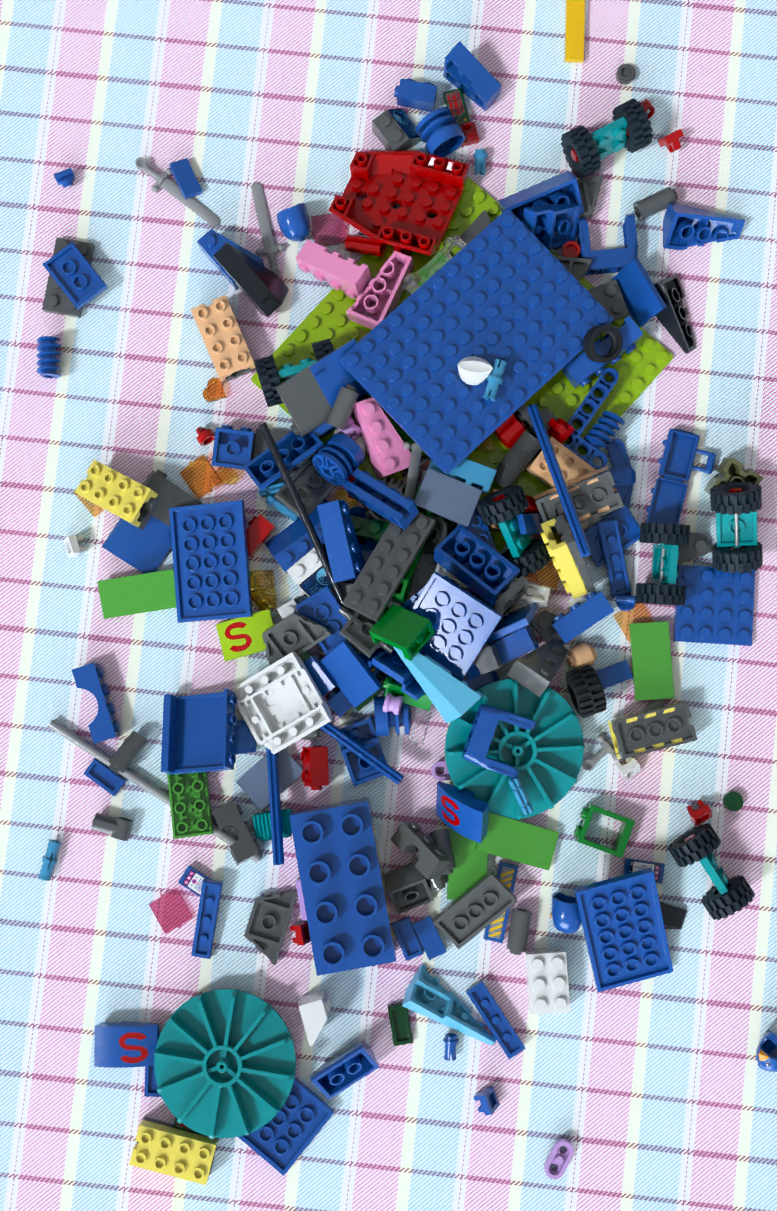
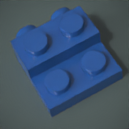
M222 425L221 428L216 427L211 466L245 470L243 466L252 460L256 433L251 432V428L240 427V430H233V426Z

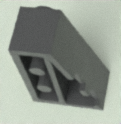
M551 640L516 660L507 676L540 697L552 681L569 650Z

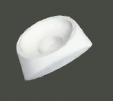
M476 356L465 357L457 364L460 378L469 385L482 383L493 369L489 362Z

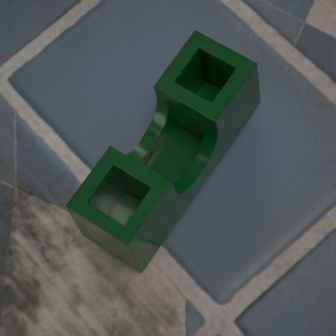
M350 515L359 544L365 545L367 540L379 542L390 524L389 522Z

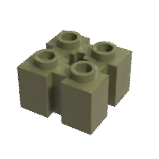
M727 457L722 460L716 470L720 473L718 477H712L704 491L710 494V489L713 486H718L721 483L726 484V482L731 483L732 481L733 483L739 481V483L753 482L754 484H760L763 477L751 469L742 470L743 464L732 457Z

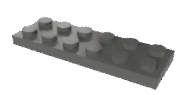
M418 513L405 530L390 522L343 600V605L378 622L434 528L436 521Z

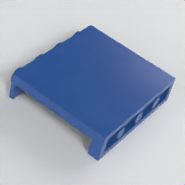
M226 688L224 692L177 697L172 694L164 695L161 772L174 775L234 770L236 755L234 753V744H236L235 725L237 723L235 714L237 696L235 692Z

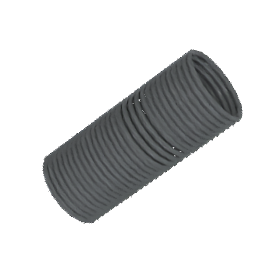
M524 430L510 451L507 452L504 459L501 460L502 462L494 469L497 471L493 480L502 487L514 485L515 481L518 480L527 465H529L528 463L533 460L535 455H537L536 453L541 449L538 439Z

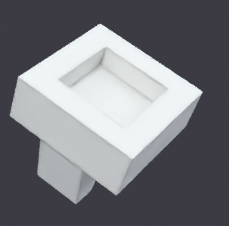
M73 534L63 540L69 559L77 557L88 550L87 546L80 547L78 542L84 540L83 535L76 536Z
M632 757L625 759L627 761L625 765H621L618 761L615 763L621 777L626 782L641 771L639 763Z

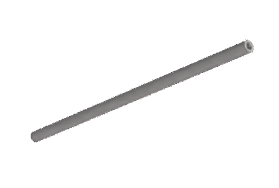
M53 719L49 723L48 727L105 765H110L108 762L111 758L110 755ZM127 768L124 773L119 772V774L170 806L168 793L130 768ZM212 822L214 836L228 845L238 841L236 837L225 830L219 831L217 825ZM259 853L251 860L258 863L263 855Z

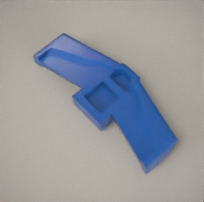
M611 439V443L606 441L604 443L607 446L613 468H609L615 482L612 488L616 487L622 502L629 509L633 485L636 482V473L632 469L624 441L622 439Z

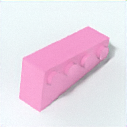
M310 240L305 242L295 257L298 268L304 273L310 272L317 280L321 282L326 281L337 291L339 289L344 291L351 299L357 298L360 293L362 294L372 280L367 265L362 263L361 266H358L356 261L348 258L346 261L340 253L335 251L330 254L326 247Z
M394 251L381 267L377 276L369 282V286L356 298L353 306L348 308L346 311L348 319L367 328L374 329L394 311L415 267L413 258Z
M371 397L355 403L352 413L357 425L361 429V437L377 479L409 468L411 452L409 449L404 448L403 440L377 401Z

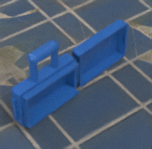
M670 429L668 431L667 438L663 440L664 450L662 458L658 459L660 464L658 475L664 478L659 477L656 479L655 486L651 489L652 498L650 506L646 507L648 512L646 523L678 524L688 487L686 483L682 482H687L690 479L692 470L706 474L713 472L716 454L697 449L700 439L699 435L680 429ZM696 453L708 456L706 468L693 465Z

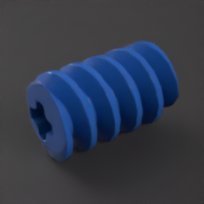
M42 336L37 339L39 344L37 346L39 352L37 353V358L39 359L37 361L39 366L37 373L41 377H62L61 374L56 373V371L62 369V367L56 365V363L62 362L61 359L56 358V356L62 355V352L56 350L62 347L61 344L56 343V341L60 340L58 337Z
M604 411L602 417L598 418V423H595L593 429L589 430V435L584 437L585 441L600 450V447L607 448L604 443L605 441L611 443L612 440L609 438V435L616 436V433L613 431L614 429L620 431L621 428L618 423L621 425L625 424V421L620 416L610 411Z

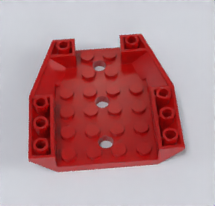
M419 151L356 152L350 164L351 178L342 196L335 195L329 211L375 241L426 255L436 254L440 249L463 196L469 164ZM360 196H366V198L362 200L358 199V197ZM396 204H399L400 206H402V207H399L398 209H394V208H393V206H395ZM431 214L437 215V216L434 217V218H429V217H428V216L431 215Z

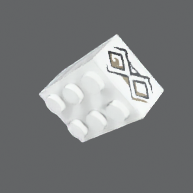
M564 948L526 949L524 957L528 1008L531 1015L571 1012L567 959Z

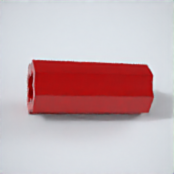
M348 234L345 240V248L348 252L383 256L386 250V243L375 241L368 236Z

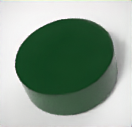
M734 791L727 792L722 799L724 807L730 811L740 810L744 803L741 794Z

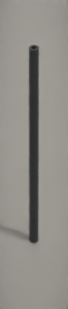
M266 422L259 425L260 430L341 605L345 599L343 590L339 582L334 583L328 557Z

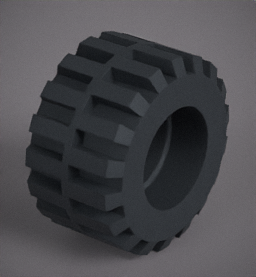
M591 665L566 672V683L576 711L582 718L606 710L605 693L600 679Z

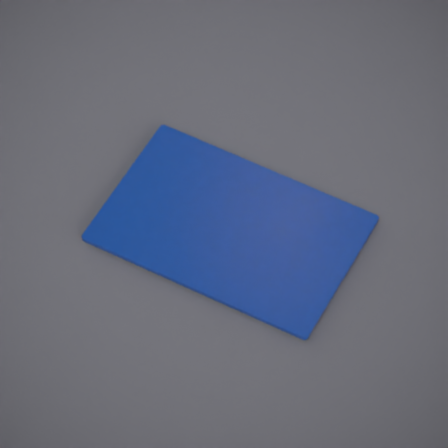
M507 209L343 355L340 363L445 474H448L583 350L584 336L589 329L598 325H610L613 322V317L515 214ZM476 356L489 362L492 367L494 366L495 359H500V364L501 360L507 362L502 376L503 382L502 385H499L495 401H490L491 398L489 400L483 398L488 384L487 378L478 385H469L462 381L457 365L460 360L465 357Z

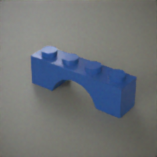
M91 663L72 669L77 688L90 691L98 702L97 716L88 725L93 743L96 744L119 737L121 726L114 716V713H116L115 706L109 700L110 689L103 680L105 676L103 667L99 666V663Z

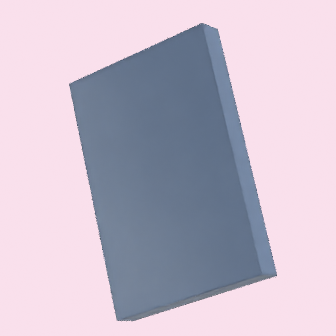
M428 468L415 498V506L468 527L482 490Z
M286 749L278 752L280 793L293 783L303 771V768ZM267 754L236 781L261 811L270 804Z

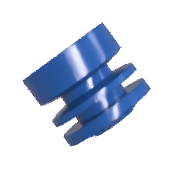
M441 107L430 112L416 126V132L420 136L421 141L426 143L425 148L428 153L443 158L457 150L465 141V135L460 126L455 124L456 119L448 107Z
M336 433L326 442L325 447H322L314 455L312 460L315 469L324 479L340 486L351 477L352 473L356 468H359L365 458L362 449L353 439L344 434Z
M384 696L374 697L376 736H389L391 727H395L396 734L400 735L399 727L404 726L405 735H410L412 724L411 705L402 703L400 714L395 715L391 711L383 712Z

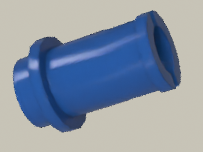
M447 1033L443 1038L445 1042L444 1059L451 1061L452 1057V1061H455L456 1045L459 1039L456 1034Z

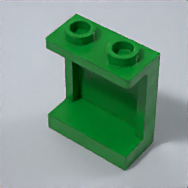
M392 604L384 612L383 616L369 631L375 644L382 641L402 650L404 658L410 661L435 633L431 620L395 604Z

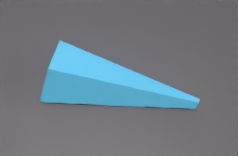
M394 647L446 723L462 716L482 697L481 692L473 691L467 686L468 683L465 681L461 682L453 677L448 669L429 656H423L418 652L410 661L404 658L402 650Z
M422 964L406 989L402 1006L488 1045H493L496 1042L494 1035H490L483 1028L484 1024L481 1021L477 1022L470 1015L471 1011L451 991H446L439 984L440 980L437 977L433 978L426 971L427 967Z

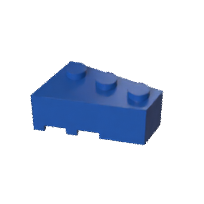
M459 41L445 57L443 77L457 89L461 88L462 93L484 111H487L500 96L501 85Z
M212 229L197 240L202 252L236 291L239 287L213 257L222 246L228 243L264 266L262 258Z
M593 591L586 596V601L581 604L578 601L569 608L571 611L566 615L562 612L553 618L555 622L552 626L565 644L614 611L601 591L597 593Z

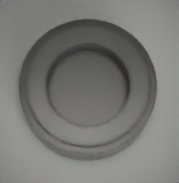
M630 64L620 65L616 72L617 81L623 85L630 84L636 74L635 68Z

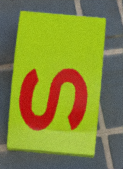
M270 609L253 613V617L235 618L216 624L225 662L265 651L266 645L263 641L262 633L274 625Z

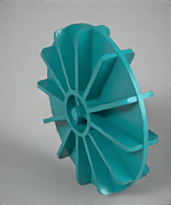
M512 678L494 681L476 689L475 692H481L482 697L462 716L451 721L446 733L445 761L454 786L459 790L465 789L474 792L475 799L489 803V813L510 819L520 820L521 818L535 816L554 808V805L577 782V776L582 765L585 745L581 726L575 712L562 696L548 686L540 697ZM480 704L497 707L537 722L533 730L524 729L499 720L486 755L487 757L510 764L511 767L519 770L517 777L520 779L521 786L524 788L529 803L533 807V812L528 815L523 814L521 806L518 804L512 791L513 789L510 787L509 780L512 777L483 768L462 758L463 749Z
M240 989L210 990L186 1001L170 1016L164 1025L154 1052V1070L158 1094H161L163 1101L171 1113L178 1119L177 1122L179 1124L183 1123L195 1132L209 1136L210 1139H214V1137L234 1138L246 1136L266 1125L285 1104L291 1092L296 1073L295 1046L292 1034L283 1018L270 1003L268 1004L258 996Z

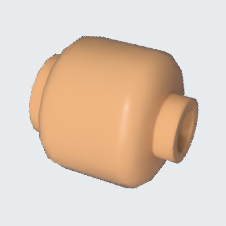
M584 642L570 647L566 656L569 666H573L575 669L586 665L592 666L597 658L594 647Z

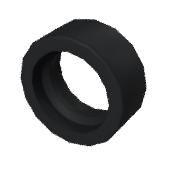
M607 324L593 326L584 336V352L587 358L593 362H611L622 351V336L614 326ZM600 332H606L611 339V348L608 354L604 356L597 354L594 346L595 338Z

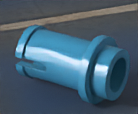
M476 149L473 154L475 158L474 174L478 175V172H480L479 175H485L488 154L485 149Z

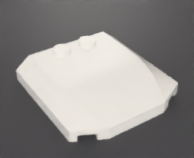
M291 652L236 686L239 698L237 706L256 742L267 747L273 754L278 753L333 720L331 711L302 659L295 652Z

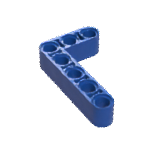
M607 368L602 372L568 421V424L571 426L572 422H579L581 428L575 429L568 437L570 444H562L596 470L607 465V456L579 436L617 383L619 374L613 368ZM604 376H611L613 382H607ZM594 391H600L602 397L597 398L594 395ZM583 406H589L592 413H585ZM577 448H584L586 455H579ZM594 458L600 459L601 462H602V465H601V466H596V465L593 463V459H594Z

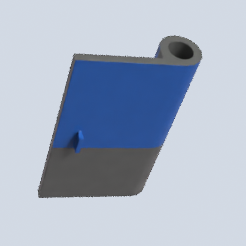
M354 338L275 387L293 419V425L290 427L296 436L300 435L303 437L327 421L341 386L345 387L347 384L357 388L356 393L359 396L356 403L369 395L362 385L340 363L341 357L357 344Z
M159 469L156 472L152 470L143 483L144 486L152 489L162 497L144 529L141 530L120 518L102 545L104 549L142 573L155 572L172 547L169 508L201 504L199 500L167 480V475Z

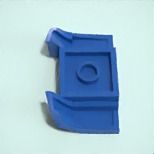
M381 647L370 658L362 652L359 654L369 669L375 666L402 684L401 691L416 701L426 694L396 650L390 654Z

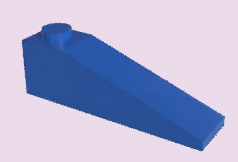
M669 203L663 219V248L685 250L690 246L697 245L699 247L704 246L705 243L715 241L719 243L739 239L745 219L693 206Z

